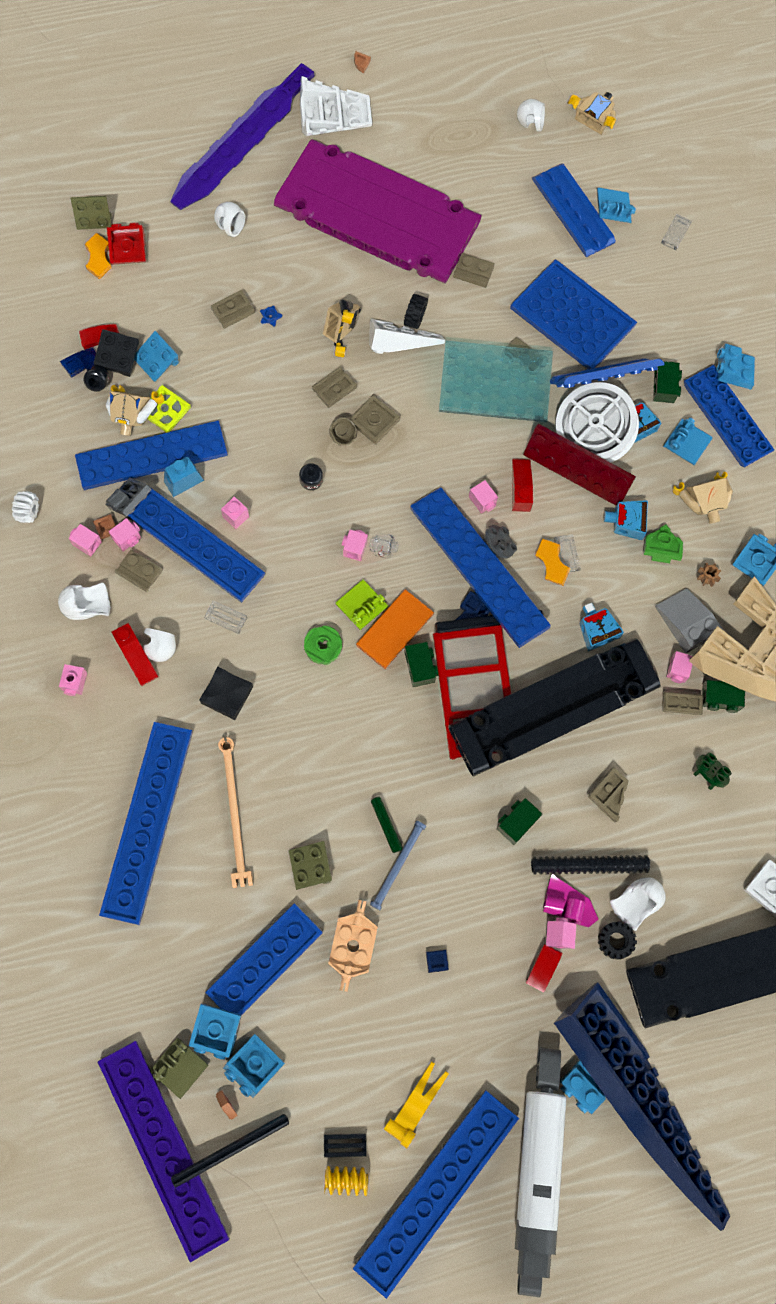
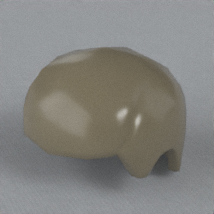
M339 417L331 423L329 435L333 442L338 445H349L356 440L357 428L352 420L347 417Z

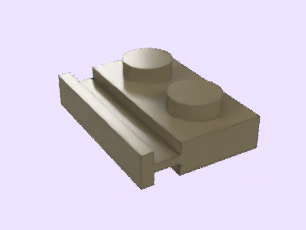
M461 253L453 278L486 288L495 263Z
M242 290L211 305L213 313L224 329L255 313L254 308Z
M341 366L312 386V390L317 393V396L328 408L357 388V384L342 370Z
M130 549L118 569L115 570V573L148 592L150 586L154 584L163 570Z

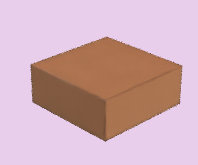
M111 514L93 521L101 540L110 537L109 531L116 526Z

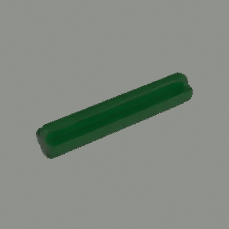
M381 797L373 798L371 804L392 853H397L402 850V846Z

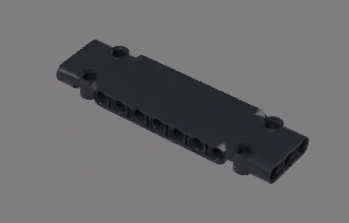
M634 638L485 706L484 709L448 725L470 774L474 777L627 705V703L660 688L661 684L638 639ZM611 653L616 655L617 661L611 659ZM628 688L634 690V696L628 693ZM476 716L482 719L483 724L481 726L475 723L474 718ZM492 752H497L500 755L499 761L493 760Z
M776 925L626 969L643 1027L646 1029L670 1021H677L680 1018L698 1016L776 993ZM657 964L663 968V973L660 976L654 973V967ZM670 1005L676 1008V1014L673 1017L667 1014V1008Z

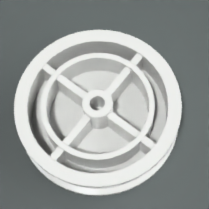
M604 382L586 384L572 391L562 402L556 417L557 434L610 463L620 459L630 450L639 430L638 414L630 396L621 388Z

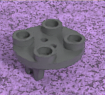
M491 525L486 529L483 541L488 543L495 556L505 559L513 556L517 551V546L510 538L509 530L505 526L499 527L497 525Z

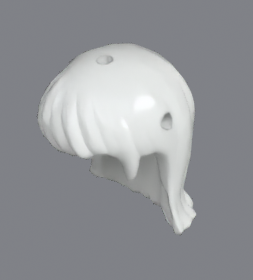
M103 582L91 587L69 585L61 591L58 597L59 609L69 619L84 620L97 615H105L107 617L110 615V601L106 585Z
M640 878L633 882L621 896L610 900V905L617 917L623 923L628 924L629 928L632 927L636 931L645 918L658 911L664 905L666 895L663 886L654 878Z

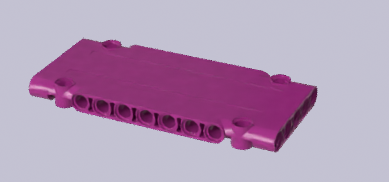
M314 139L309 141L274 199V206L293 213V217L296 220H305L312 228L404 270L410 271L414 268L419 276H431V278L446 284L461 253L466 249L482 217L481 214L463 207L462 202L459 200L450 201L449 197L442 192L350 151L340 152L336 145L327 146Z

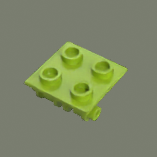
M364 580L360 581L335 603L359 630H362L388 607L384 602L385 598L381 594L378 595Z

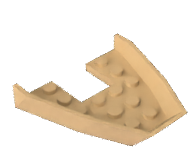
M754 576L742 588L743 591L733 603V605L763 628L748 650L717 626L698 652L690 658L689 662L704 674L758 697L776 702V604Z

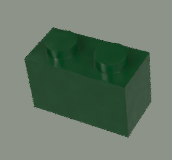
M663 361L664 365L657 366L658 370H654L653 401L675 403L677 397L681 395L679 381L682 378V370H679L680 363Z
M428 642L405 646L404 653L412 687L435 683L438 669L432 663L434 653L432 647L428 646Z
M706 680L702 685L703 707H707V710L718 711L719 709H725L728 713H738V711L745 707L744 690L722 681Z
M526 798L522 802L518 799L511 807L513 811L509 816L504 814L498 821L500 825L497 830L513 845L543 815Z

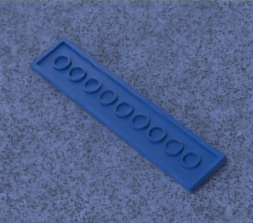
M441 487L410 506L414 515L518 648H521L550 629L551 625Z
M158 722L153 723L99 913L101 917L140 925L192 737V730Z
M485 1090L353 1266V1270L387 1299L519 1118Z

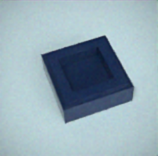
M446 950L426 952L428 973L449 971Z

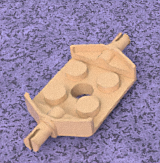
M358 900L355 914L338 918L328 964L341 975L340 991H343L344 983H346L344 991L348 992L351 978L369 972L378 927L365 917L366 901H363L362 909H360L362 900ZM352 940L357 941L359 944V949L356 952H350L347 948V944Z

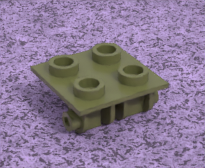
M106 196L70 198L77 230L111 227L112 216L111 212H109Z
M324 841L289 850L296 890L321 883L327 884L332 881Z
M177 1038L150 1071L156 1080H160L181 1099L209 1065Z

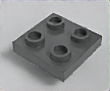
M129 478L119 489L114 491L106 500L105 505L110 510L127 517L135 511L136 506L141 501L146 499L152 489L143 482Z

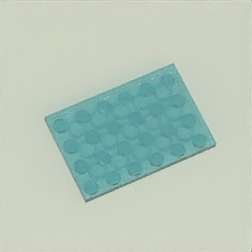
M445 341L439 412L547 422L553 351Z

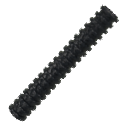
M620 855L618 858L617 856H613V858L611 856H607V858L604 856L600 858L598 856L594 858L592 856H588V858L586 856H582V858L576 856V858L570 856V858H567V856L563 858L561 856L557 858L554 856L542 858L541 856L539 859H536V857L531 859V870L533 875L537 873L540 875L552 873L554 875L556 872L558 874H562V872L564 874H568V872L570 874H574V872L580 874V872L583 874L587 872L589 874H593V872L599 874V872L605 874V872L611 874V872L623 874L624 872L630 873V871L632 873L637 871L639 873L643 871L649 873L650 859L648 855H644V857L638 855V857L635 855L631 857L629 855L625 857Z

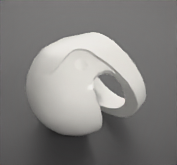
M536 99L523 101L517 110L519 123L525 128H528L531 123H535L536 131H542L545 118V104Z
M224 202L216 208L214 219L217 226L221 230H225L228 236L236 237L244 227L245 214L237 204Z
M146 628L144 633L151 637V642L143 645L146 655L156 662H164L170 659L176 649L175 635Z

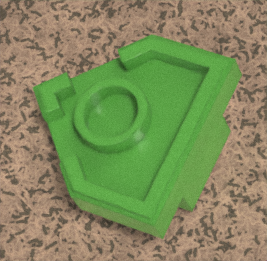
M666 524L656 532L646 536L644 555L651 556V561L670 564L671 559L681 561L683 541L679 537L676 538Z

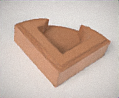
M355 51V66L360 72L364 73L371 61V57Z
M222 1090L216 1094L219 1105L228 1118L232 1120L238 1115Z

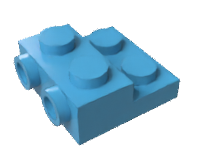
M725 343L717 353V358H719L716 369L718 381L751 390L754 386L755 357L742 354V348Z
M753 534L732 566L750 578L755 576L759 583L764 586L776 570V544L772 546L767 543L768 539L765 536Z
M200 1004L189 1046L194 1047V1051L205 1054L207 1051L214 1053L213 1056L218 1059L225 1060L226 1057L229 1058L233 1052L242 1015L206 1004Z
M254 1034L226 1063L223 1069L225 1070L224 1075L231 1082L235 1080L241 1086L239 1090L244 1096L254 1098L285 1063Z
M580 1060L559 1082L562 1085L560 1089L569 1098L573 1096L578 1101L576 1106L584 1114L586 1112L593 1114L606 1100V1096Z

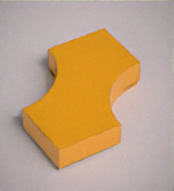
M96 233L85 243V247L90 253L86 269L98 279H101L112 267L106 260V254L109 250L108 241Z
M542 539L535 556L542 560L546 566L545 579L564 586L570 568L561 562L559 556L561 546Z

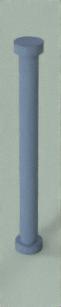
M419 821L415 822V828L374 902L371 901L370 906L379 911L382 908L383 900L420 833L427 827Z

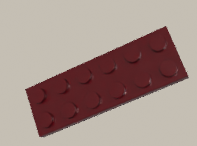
M539 423L535 427L523 454L615 506L617 503L623 502L636 478L633 474Z

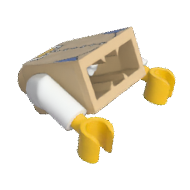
M112 385L106 402L111 422L121 423L120 434L131 436L132 426H142L157 404L164 402L163 394H160L158 397L157 391H153L151 393L152 399H150V397L125 393V389L121 385H119V388L116 385Z

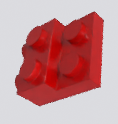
M129 223V226L112 224L111 227H107L111 265L146 262L145 235L142 225L139 223Z

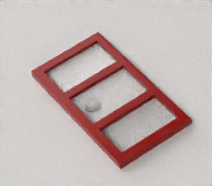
M501 625L433 633L449 757L452 760L462 758L452 738L448 725L474 714L476 711L484 709L485 706L511 694ZM476 716L474 718L477 725L481 726L483 724L480 717Z

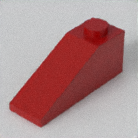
M512 459V511L530 512L533 505L531 460Z
M129 623L112 631V635L141 687L158 678Z

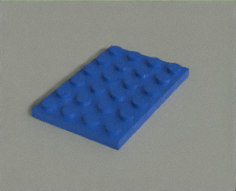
M556 259L510 306L512 311L586 369L596 368L637 324L634 319Z

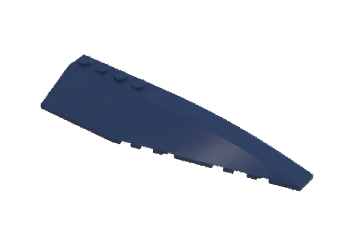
M598 982L595 983L561 1013L554 1022L555 1026L615 1111L653 1160L705 1217L720 1231L724 1230L730 1214L718 1190L712 1188L711 1176L708 1170H703L698 1160L701 1157L697 1149L693 1150L689 1142L691 1137L676 1107L670 1105L669 1094L665 1087H661L657 1079L659 1074L656 1068H652L647 1060L650 1058L647 1050Z

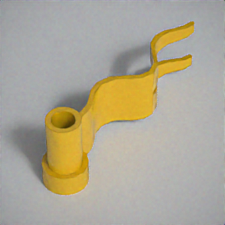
M433 1062L428 1066L396 1119L392 1120L390 1118L384 1128L386 1132L399 1140L400 1144L406 1149L416 1135L413 1130L449 1075L445 1071L430 1090L422 1096L435 1065Z

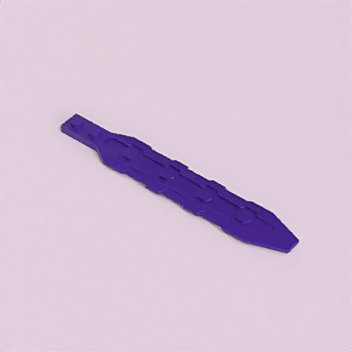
M301 63L280 85L264 91L253 102L254 104L242 117H239L232 124V127L209 147L204 156L182 175L171 198V204L182 210L208 196L221 183L220 181L232 168H235L243 160V157L263 140L265 134L290 112L293 98L301 89V77H306L310 81L315 76L314 71Z

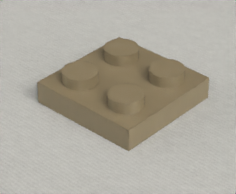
M373 395L350 420L353 421L357 430L374 444H377L400 421V416Z

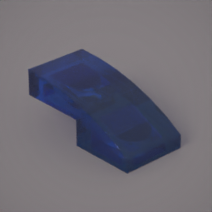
M93 348L82 350L61 360L60 363L72 378L94 365L96 352Z

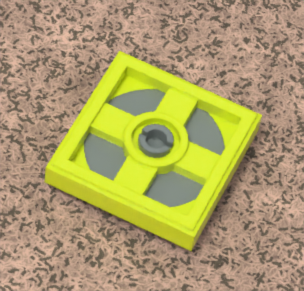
M161 385L157 390L158 397L160 394H163L165 400L162 404H157L147 419L168 433L189 411L191 405Z

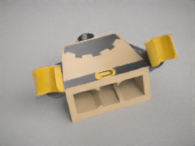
M345 299L328 308L323 335L334 342L335 356L344 358L346 347H343L342 339L354 329L357 316L361 312L359 305Z

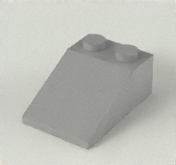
M688 589L655 606L685 654L704 644L717 626L722 629L714 615Z

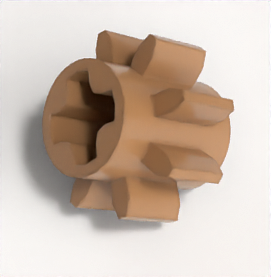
M705 563L703 568L700 567L697 571L701 574L697 580H701L703 586L710 584L713 587L715 582H719L721 579L718 576L721 570H718L716 564L708 565V563Z

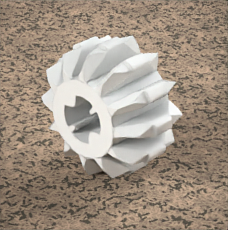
M21 491L14 496L11 510L13 511L12 516L16 521L30 523L37 517L39 499L36 494L29 491Z

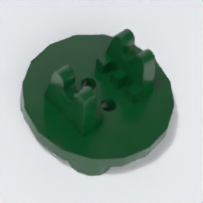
M708 752L706 755L703 754L697 758V770L693 775L697 776L700 773L705 780L711 783L708 787L709 790H712L715 786L724 788L729 784V776L732 773L728 767L723 766L717 760L714 754Z

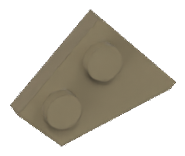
M613 767L587 797L610 819L618 822L620 808L625 798L624 792L627 790L629 781Z

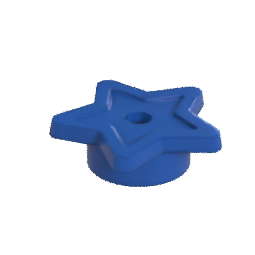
M275 306L260 310L263 316L261 324L269 323L275 327L276 320L283 316L277 313Z

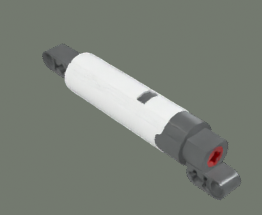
M539 1047L536 1071V1089H541V1091L528 1092L526 1094L515 1249L519 1250L518 1295L539 1298L542 1291V1278H550L551 1255H556L566 1097L553 1093V1091H558L561 1050Z

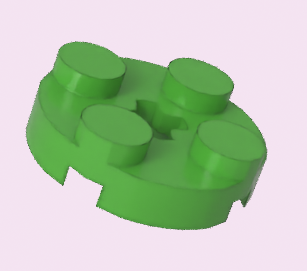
M315 627L307 633L304 639V650L311 661L317 664L328 665L341 654L342 640L339 633L332 627ZM324 641H326V645L328 647L326 649H320V645L318 643H323Z

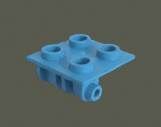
M597 188L600 218L631 223V215L635 214L636 208L630 205L629 193Z
M156 331L140 347L134 358L154 382L158 380L170 365L176 366L179 363L178 354Z
M682 419L663 447L695 465L713 437L695 427L694 419Z

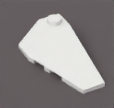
M370 319L369 346L375 353L383 354V352H395L445 343V339L440 334L424 330L414 332L408 326L397 328L392 322Z

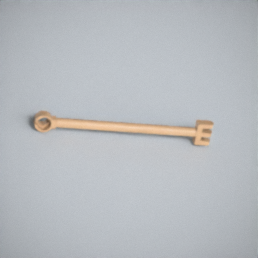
M223 737L219 741L218 747L224 755L237 873L231 874L232 887L237 888V879H240V886L245 887L244 878H248V885L253 886L252 872H245L231 753L235 746L233 740L227 737V743L230 744V748L224 749L223 746L226 742Z

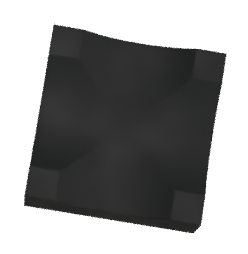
M102 329L94 365H99L106 370L130 377L139 340Z
M217 667L199 701L202 705L236 720L253 688V684Z

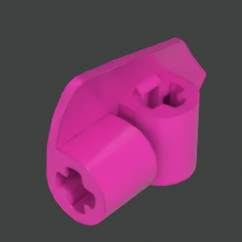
M551 875L543 912L567 918L570 923L588 928L599 920L589 898L555 875Z

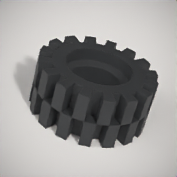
M415 293L412 295L404 317V325L415 329L419 328L426 311L428 298Z
M619 921L612 922L600 930L601 933L598 935L600 950L604 952L605 956H609L610 959L619 960L626 958L635 950V944H637L635 937L637 936L636 933L632 932V927H628V924H623ZM613 933L623 935L625 943L622 948L617 949L611 945L610 937Z

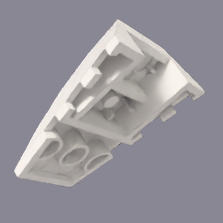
M301 77L300 114L302 133L304 135L310 136L372 126L369 95L348 89L346 92L339 90L338 86L332 85V87L322 85L323 82L317 80L311 82L306 77Z

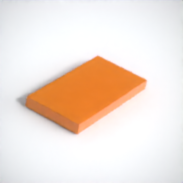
M405 589L357 642L356 646L382 668L386 669L430 620L434 612Z

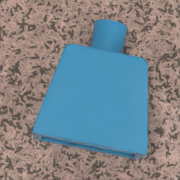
M189 457L176 460L174 464L164 469V483L173 497L204 481Z

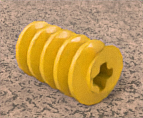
M327 1166L325 1170L324 1194L327 1188L330 1195H333L335 1189H337L338 1195H342L345 1189L347 1196H350L352 1189H354L356 1196H359L361 1190H363L364 1196H367L368 1173L366 1174L364 1167H361L359 1173H357L356 1167H352L349 1173L347 1166H344L342 1173H340L338 1166L335 1167L333 1172H331L330 1166Z

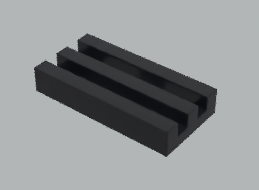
M366 1133L324 1134V1158L366 1156ZM362 1138V1143L328 1144V1139ZM362 1147V1151L328 1152V1148Z

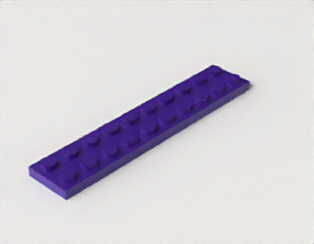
M134 1041L99 1060V1067L191 1263L229 1241L228 1233L200 1175L178 1187H174L171 1181L173 1175L193 1165L194 1161L138 1042Z

